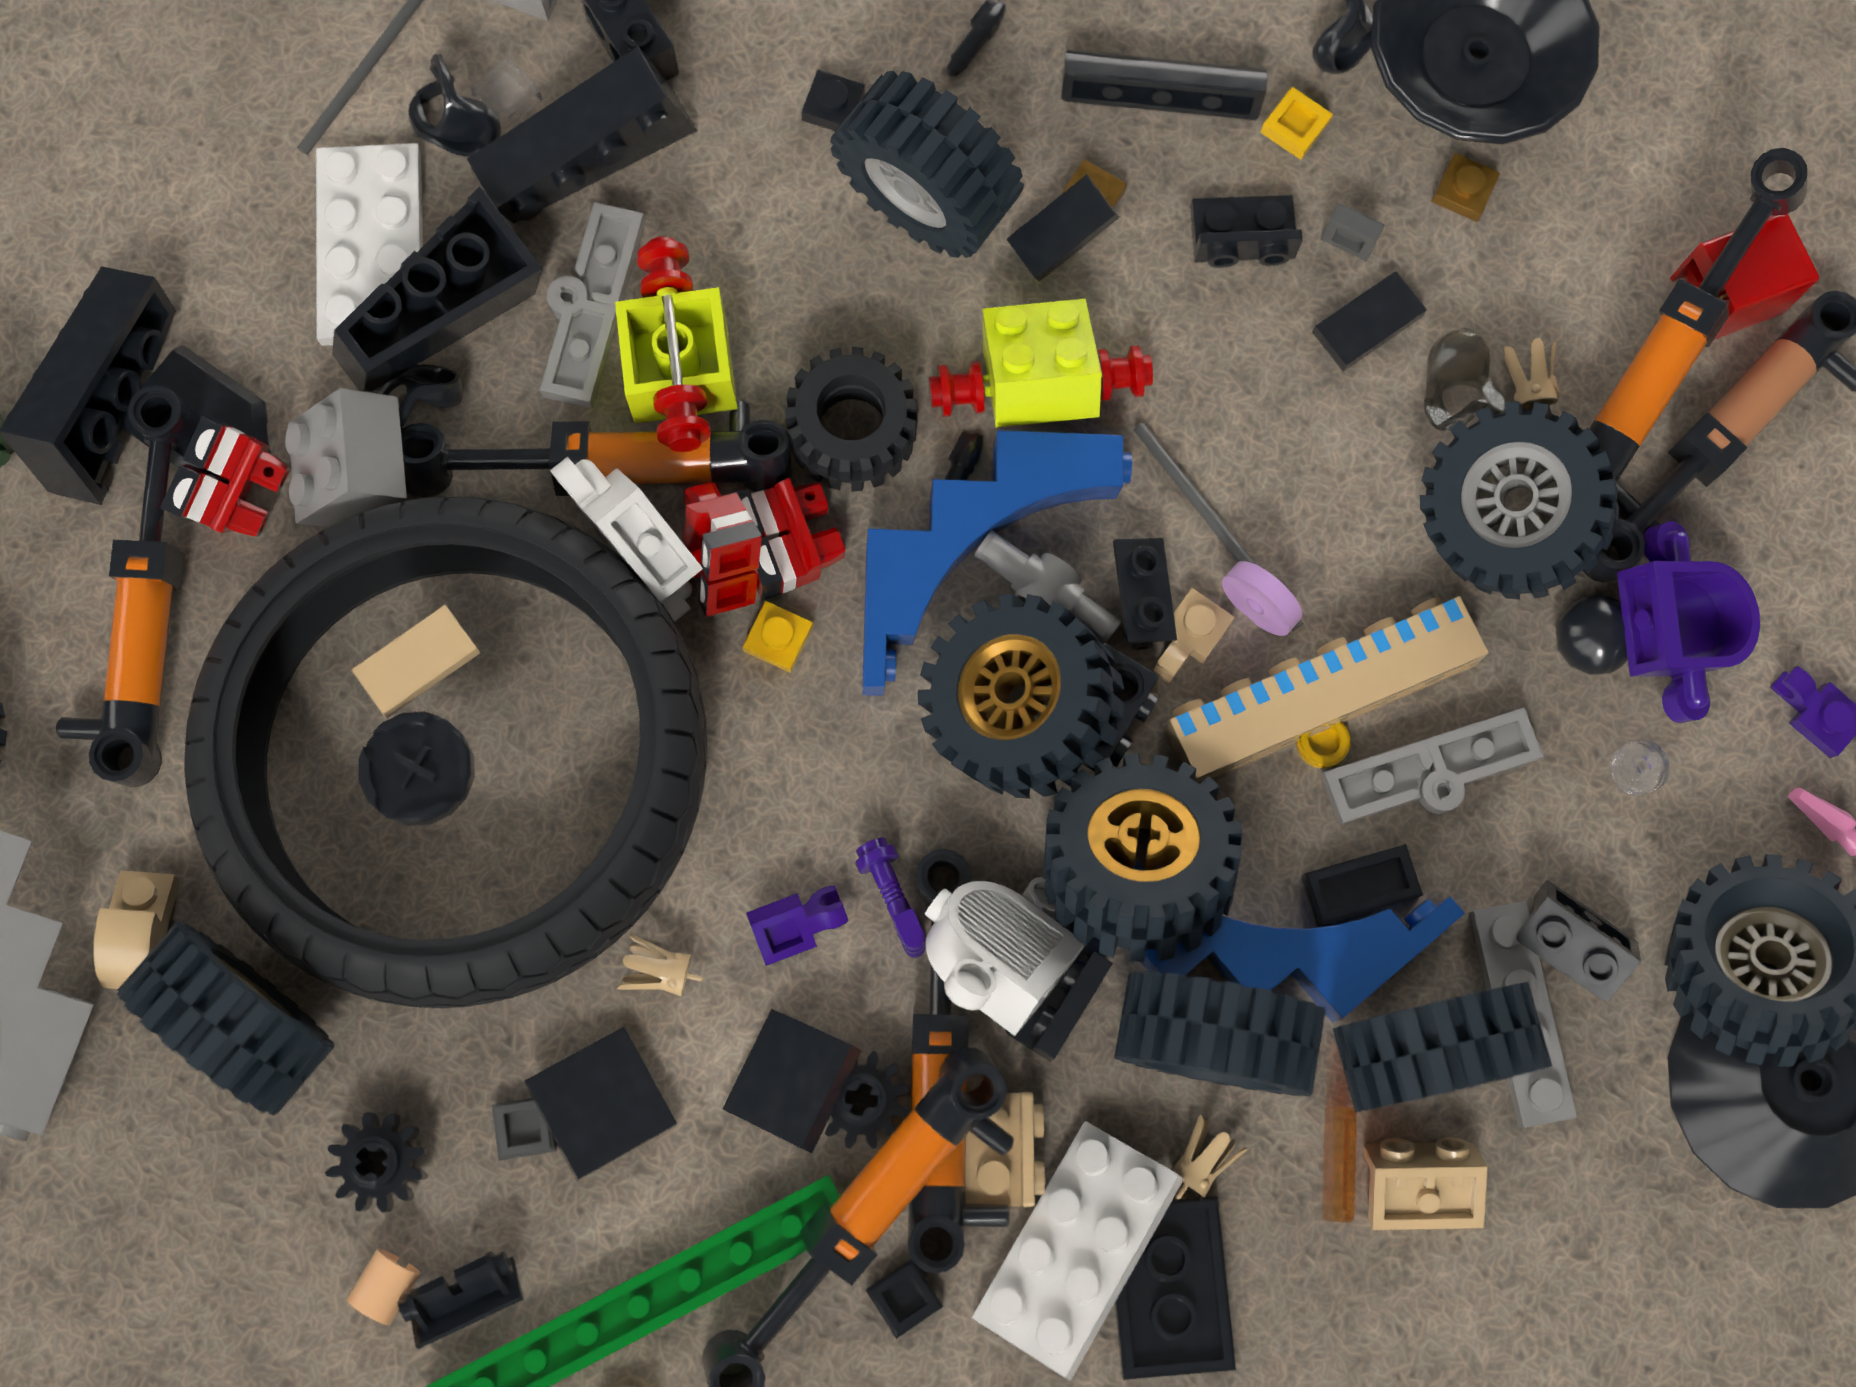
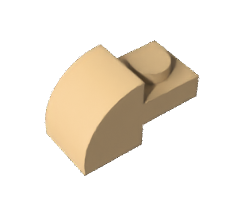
M120 870L109 909H99L95 926L94 966L102 988L118 989L167 934V928L179 889V882L175 874Z

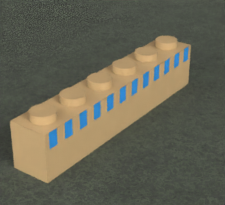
M1459 596L1445 603L1442 602L1440 597H1435L1414 607L1411 610L1412 617L1395 623L1393 617H1388L1367 627L1364 630L1365 637L1348 643L1345 637H1341L1321 646L1316 650L1318 657L1300 664L1297 657L1281 662L1268 671L1271 677L1252 684L1249 678L1236 681L1220 691L1221 698L1204 705L1200 698L1189 701L1172 711L1174 718L1169 720L1164 732L1180 766L1184 762L1195 767V782L1201 784L1208 776L1214 779L1291 746L1301 738L1300 735L1311 731L1309 735L1311 737L1329 729L1331 725L1347 722L1475 667L1489 652L1461 597Z

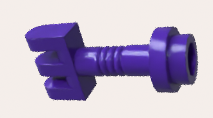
M884 837L871 840L856 849L859 858L855 862L860 874L871 872L878 889H880L884 903L887 904L886 907L904 951L908 956L918 958L925 952V937L913 908L910 907L907 899L904 897L905 894L902 892L900 883H898L897 876L891 865L898 858L899 854L895 846L888 845Z

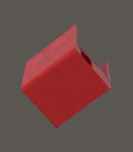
M1788 214L1768 218L1717 297L1728 303L1729 317L1715 339L1784 314L1819 280V274ZM1735 230L1699 243L1670 277L1671 282L1685 277L1688 283L1699 287Z

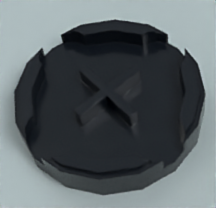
M425 711L401 713L382 722L372 732L373 736L368 740L366 747L363 746L358 759L359 784L367 801L390 820L408 826L433 824L452 815L468 797L475 778L474 754L466 737L446 719Z

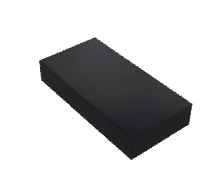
M1086 174L1008 237L1007 241L1037 281H1041L1120 217L1093 180Z
M1395 271L1317 324L1312 333L1340 369L1345 371L1422 318L1427 309L1397 271Z
M1406 844L1301 875L1318 927L1423 896Z

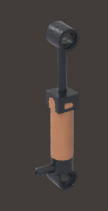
M1836 290L1825 292L1819 296L1711 409L1667 452L1680 464L1626 520L1618 519V523L1613 522L1611 529L1613 539L1610 544L1618 551L1619 561L1608 558L1601 549L1597 555L1599 563L1589 573L1585 569L1582 570L1586 576L1598 582H1612L1618 579V571L1635 566L1644 554L1645 542L1642 533L1695 478L1707 487L1722 475L1748 448L1747 446L1822 367L1827 369L1852 392H1856V366L1838 351L1856 334V299L1853 296ZM1821 318L1828 321L1831 324L1833 330H1830L1827 327H1825V325L1821 321Z

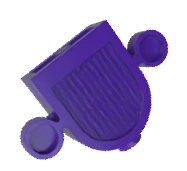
M1668 521L1652 526L1644 533V554L1650 562L1618 571L1617 578L1622 618L1625 626L1624 634L1630 677L1670 676L1672 682L1663 691L1662 705L1665 713L1672 721L1685 723L1700 720L1709 711L1710 695L1706 672L1738 665L1753 652L1760 632V613L1755 595L1744 577L1724 563L1691 561L1690 539L1686 530L1679 523Z

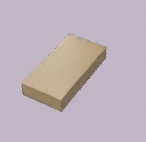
M444 605L351 669V671L381 713L388 718L480 654V651L448 607Z

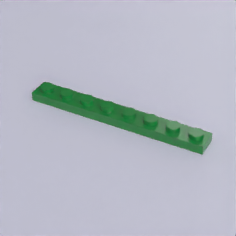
M827 1175L425 1387H550L807 1251L800 1233L801 1229L825 1201L833 1206L840 1195L830 1175Z

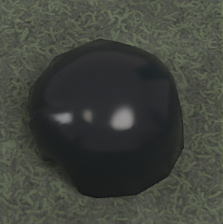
M1601 594L1581 597L1573 601L1564 610L1556 624L1557 648L1570 667L1589 675H1601L1616 671L1628 661L1621 602Z

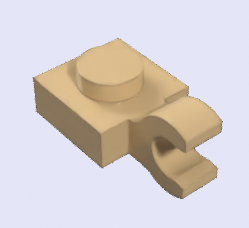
M1193 588L1190 589L1174 612L1177 640L1170 641L1172 643L1152 670V672L1159 675L1167 683L1171 682L1189 655L1203 664L1235 619L1233 615Z

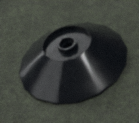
M1376 0L1373 5L1371 50L1386 89L1416 121L1459 141L1504 145L1546 133L1580 106L1599 66L1600 25L1589 0ZM1469 51H1477L1483 58L1476 59L1471 56Z
M1760 963L1768 969L1779 970L1772 964ZM1691 1012L1682 1016L1667 1057L1670 1105L1692 1153L1729 1189L1775 1208L1826 1209L1856 1196V1032L1852 1030L1847 1042L1838 1050H1835L1829 1044L1822 1059L1809 1063L1804 1052L1800 1051L1794 1066L1778 1067L1776 1054L1766 1053L1762 1065L1746 1062L1748 1050L1739 1046H1734L1730 1056L1718 1051L1715 1048L1719 1036L1710 1031L1703 1039L1699 1038L1690 1029L1695 1014ZM1804 1071L1809 1072L1814 1080L1813 1087L1809 1091L1801 1084V1075Z

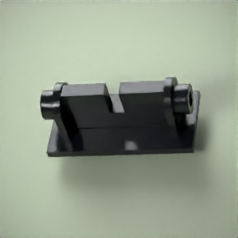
M1163 538L1114 539L1113 548L1126 643H1132L1133 650H1144L1152 648L1153 642L1176 641V626Z
M490 1251L485 1256L454 1270L457 1283L451 1286L444 1276H441L418 1288L407 1290L406 1298L399 1300L397 1304L403 1320L406 1323L409 1321L412 1323L416 1348L419 1350L524 1300L513 1256L508 1258L504 1251L497 1255Z

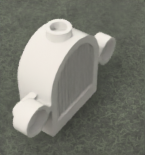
M566 457L551 469V473L574 499L575 504L612 550L633 569L660 603L664 605L674 622L687 613L691 608L685 600L692 593V586L689 580L703 568L639 487L617 468L605 477L596 465L587 459L581 460L574 465Z
M1043 877L1034 878L1022 895L1008 887L987 881H973L963 884L953 893L944 888L925 913L934 922L926 938L927 956L936 973L945 982V991L948 997L962 1008L968 1010L980 1009L1014 1036L1062 980L1085 946L1074 938V934L1057 922L1058 920L1055 917L1056 903L1048 904L1045 894V879Z

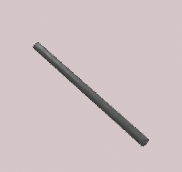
M407 0L297 146L299 151L306 155L310 153L424 0Z
M1142 422L1134 428V432L1237 562L1247 561L1256 564L1145 423ZM1301 620L1294 626L1293 632L1303 625Z

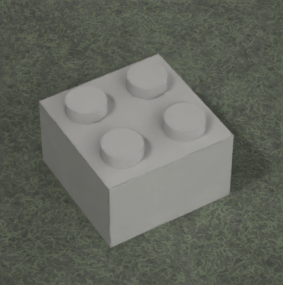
M339 388L288 423L285 447L291 457L292 470L289 498L294 505L296 524L330 527L362 512L384 505L399 503L407 499L398 397Z

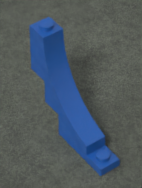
M997 430L993 443L992 481L933 479L930 491L929 531L868 529L866 540L862 695L883 696L885 681L895 682L896 650H886V644L913 645L921 621L936 593L954 569L973 550L981 545L991 530L997 533L1029 515L1062 504L1086 500L1116 499L1123 487V483L1130 484L1132 475L1131 452H1123V435Z
M1135 859L1134 870L1145 871V868ZM1450 896L1437 904H1434L1429 898L1423 901L1404 918L1410 925L1408 929L1391 909L1364 919L1336 926L1308 929L1275 928L1250 924L1222 916L1221 927L1212 937L1203 931L1201 946L1187 952L1183 944L1179 942L1176 944L1174 958L1159 961L1156 949L1146 950L1144 962L1141 963L1151 972L1164 975L1166 973H1173L1184 976L1207 957L1227 982L1270 991L1291 974L1318 1006L1325 1008V1015L1330 1021L1335 1022L1347 1016L1463 916L1465 912Z

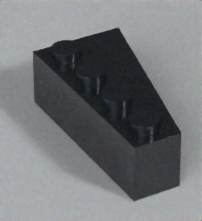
M636 47L467 158L486 195L499 212L514 224L518 221L534 218L544 208L696 132L697 129L669 81L643 51Z
M479 186L468 197L467 203L453 217L450 215L436 229V234L417 252L413 251L401 263L400 269L385 284L381 283L334 329L332 355L359 391L371 393L535 295L542 268Z
M101 266L0 428V435L50 493L98 505L103 503L108 487L100 483L108 462L118 464L125 444L117 440L123 426L122 413L128 412L131 399L141 390L140 379L143 371L154 370L176 313L175 307L155 277Z

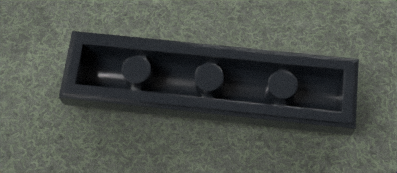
M1066 49L1061 99L1063 102L1256 120L1259 119L1267 91V69Z

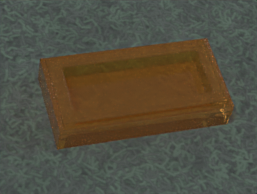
M1325 1108L1323 1221L1352 1223V1220H1354L1357 1112L1354 1111V1108Z

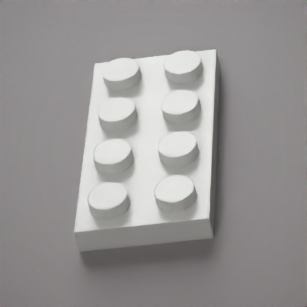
M418 143L316 148L317 340L321 346L333 345L334 329L381 283L385 284L400 269L401 263L413 251L417 252L423 246L422 151Z
M1084 1121L1046 1187L1044 1195L1038 1201L972 1318L1061 1376L1072 1380L1184 1179L1179 1174Z

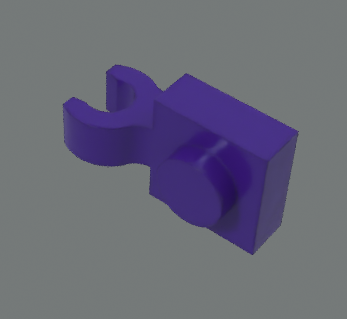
M1796 666L1789 674L1786 671L1782 672L1770 686L1775 693L1798 711L1789 724L1829 758L1839 756L1856 736V704L1831 682L1823 684L1817 689L1813 678L1802 668Z
M835 886L819 889L804 905H802L798 893L746 912L766 966L817 947L813 934L826 929L838 928L849 921Z

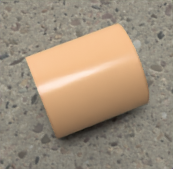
M377 1248L346 1301L365 1316L379 1323L391 1325L399 1312L397 1302L406 1298V1291L414 1287L421 1272L409 1263L404 1268L396 1263L399 1257L386 1250Z

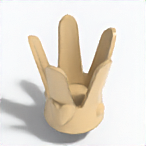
M1540 338L1533 340L1531 343L1530 381H1527L1514 349L1510 346L1504 347V359L1516 387L1514 400L1520 402L1523 410L1533 409L1534 402L1549 406L1558 402L1557 395L1559 390L1556 377L1553 375L1557 342H1554L1552 345L1548 377L1543 341Z
M630 934L632 940L639 944L630 945L629 949L633 954L624 956L623 964L630 969L646 974H631L623 977L622 983L617 987L618 990H663L682 997L686 979L703 981L702 976L688 973L692 954L669 952L641 937Z
M1202 1115L1198 1117L1183 1155L1170 1169L1184 1179V1184L1175 1196L1178 1200L1188 1187L1205 1198L1214 1179L1248 1150V1148H1242L1224 1162L1235 1148L1236 1142L1234 1139H1230L1228 1133L1222 1132L1213 1139L1198 1157L1209 1130V1123Z

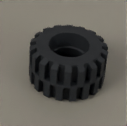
M840 347L830 350V359L823 361L820 355L811 359L810 372L808 373L801 368L794 377L796 388L789 387L786 396L787 408H785L787 432L791 450L795 451L796 461L803 469L808 466L810 477L820 483L823 477L829 479V488L841 490L842 482L851 483V492L863 491L862 482L871 480L873 488L884 484V475L886 473L895 477L901 471V461L909 460L913 452V441H916L917 399H913L914 388L910 380H902V369L895 362L886 367L885 355L874 351L871 358L865 357L864 348L852 347V355H842ZM848 399L862 400L871 404L883 417V421L876 431L858 440H844L833 436L822 426L821 419L832 405Z

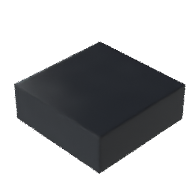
M912 1258L865 1290L896 1339L943 1307Z

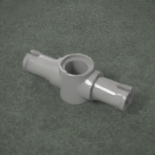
M993 530L988 533L974 554L975 558L1011 582L1010 588L1016 591L1014 595L1024 604L1027 594L1041 596L1050 606H1052L1053 602L1065 607L1073 616L1077 617L1100 639L1102 644L1109 640L1122 621L1082 594L1085 589L1079 585L1082 580L1078 572L1065 561L1052 554L1044 553L1039 557L1033 553L1029 557Z

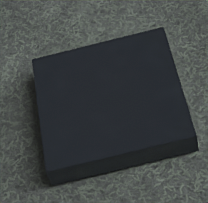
M771 1009L722 1109L812 1154L862 1050Z
M625 1027L535 1074L524 1082L576 1181L581 1180L677 1125Z

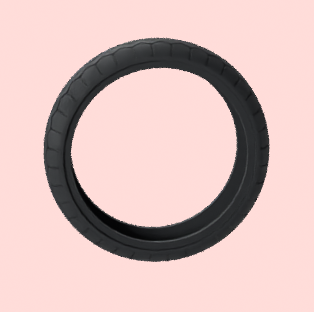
M475 497L422 498L384 505L342 520L302 542L269 568L237 603L214 639L196 682L186 725L185 783L189 811L197 840L213 877L231 905L249 927L273 950L289 962L327 984L371 1000L420 1008L469 1007L511 999L535 991L577 971L616 943L632 928L655 901L672 876L684 853L699 812L707 764V724L704 701L693 660L671 615L633 569L600 541L556 517L514 503ZM448 574H484L515 579L545 589L568 601L589 616L620 649L629 666L636 690L639 710L640 745L632 789L619 822L593 862L571 885L551 901L530 914L504 926L474 935L432 940L396 938L358 928L330 909L311 890L287 855L275 826L269 802L267 754L271 729L278 705L290 679L315 643L335 623L361 604L400 585Z

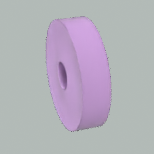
M1239 561L1222 579L1223 590L1232 604L1263 630L1274 635L1286 636L1301 620L1303 615L1302 609L1294 595L1281 581L1260 566L1247 561Z

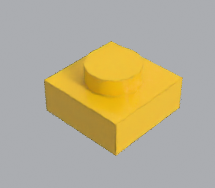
M1291 87L1263 123L1260 133L1302 160L1330 124L1333 114L1294 87Z
M765 601L742 646L743 651L791 673L814 628L813 622Z

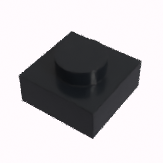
M817 69L801 112L802 121L836 131L863 98L865 84Z

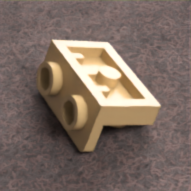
M1033 1092L1006 1093V1099L1002 1107L989 1118L1014 1137V1145L1007 1154L999 1155L971 1132L966 1135L965 1204H1007L1008 1206L1034 1207L1035 1195H1044L1045 1193L1044 1161H1034V1138H1043L1044 1136L1043 1104H1033Z
M1444 1137L1433 1143H1412L1401 1138H1389L1381 1143L1364 1145V1157L1370 1168L1368 1221L1372 1230L1484 1228L1488 1166L1474 1143L1456 1137Z

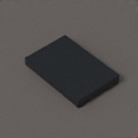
M1217 1196L1172 1200L1116 1299L1115 1312L1123 1380L1236 1370Z

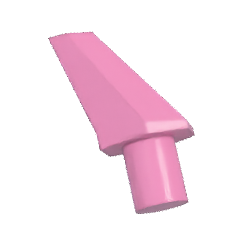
M1800 787L1795 788L1787 796L1831 842L1837 841L1850 856H1856V829L1854 828L1856 820L1850 813Z

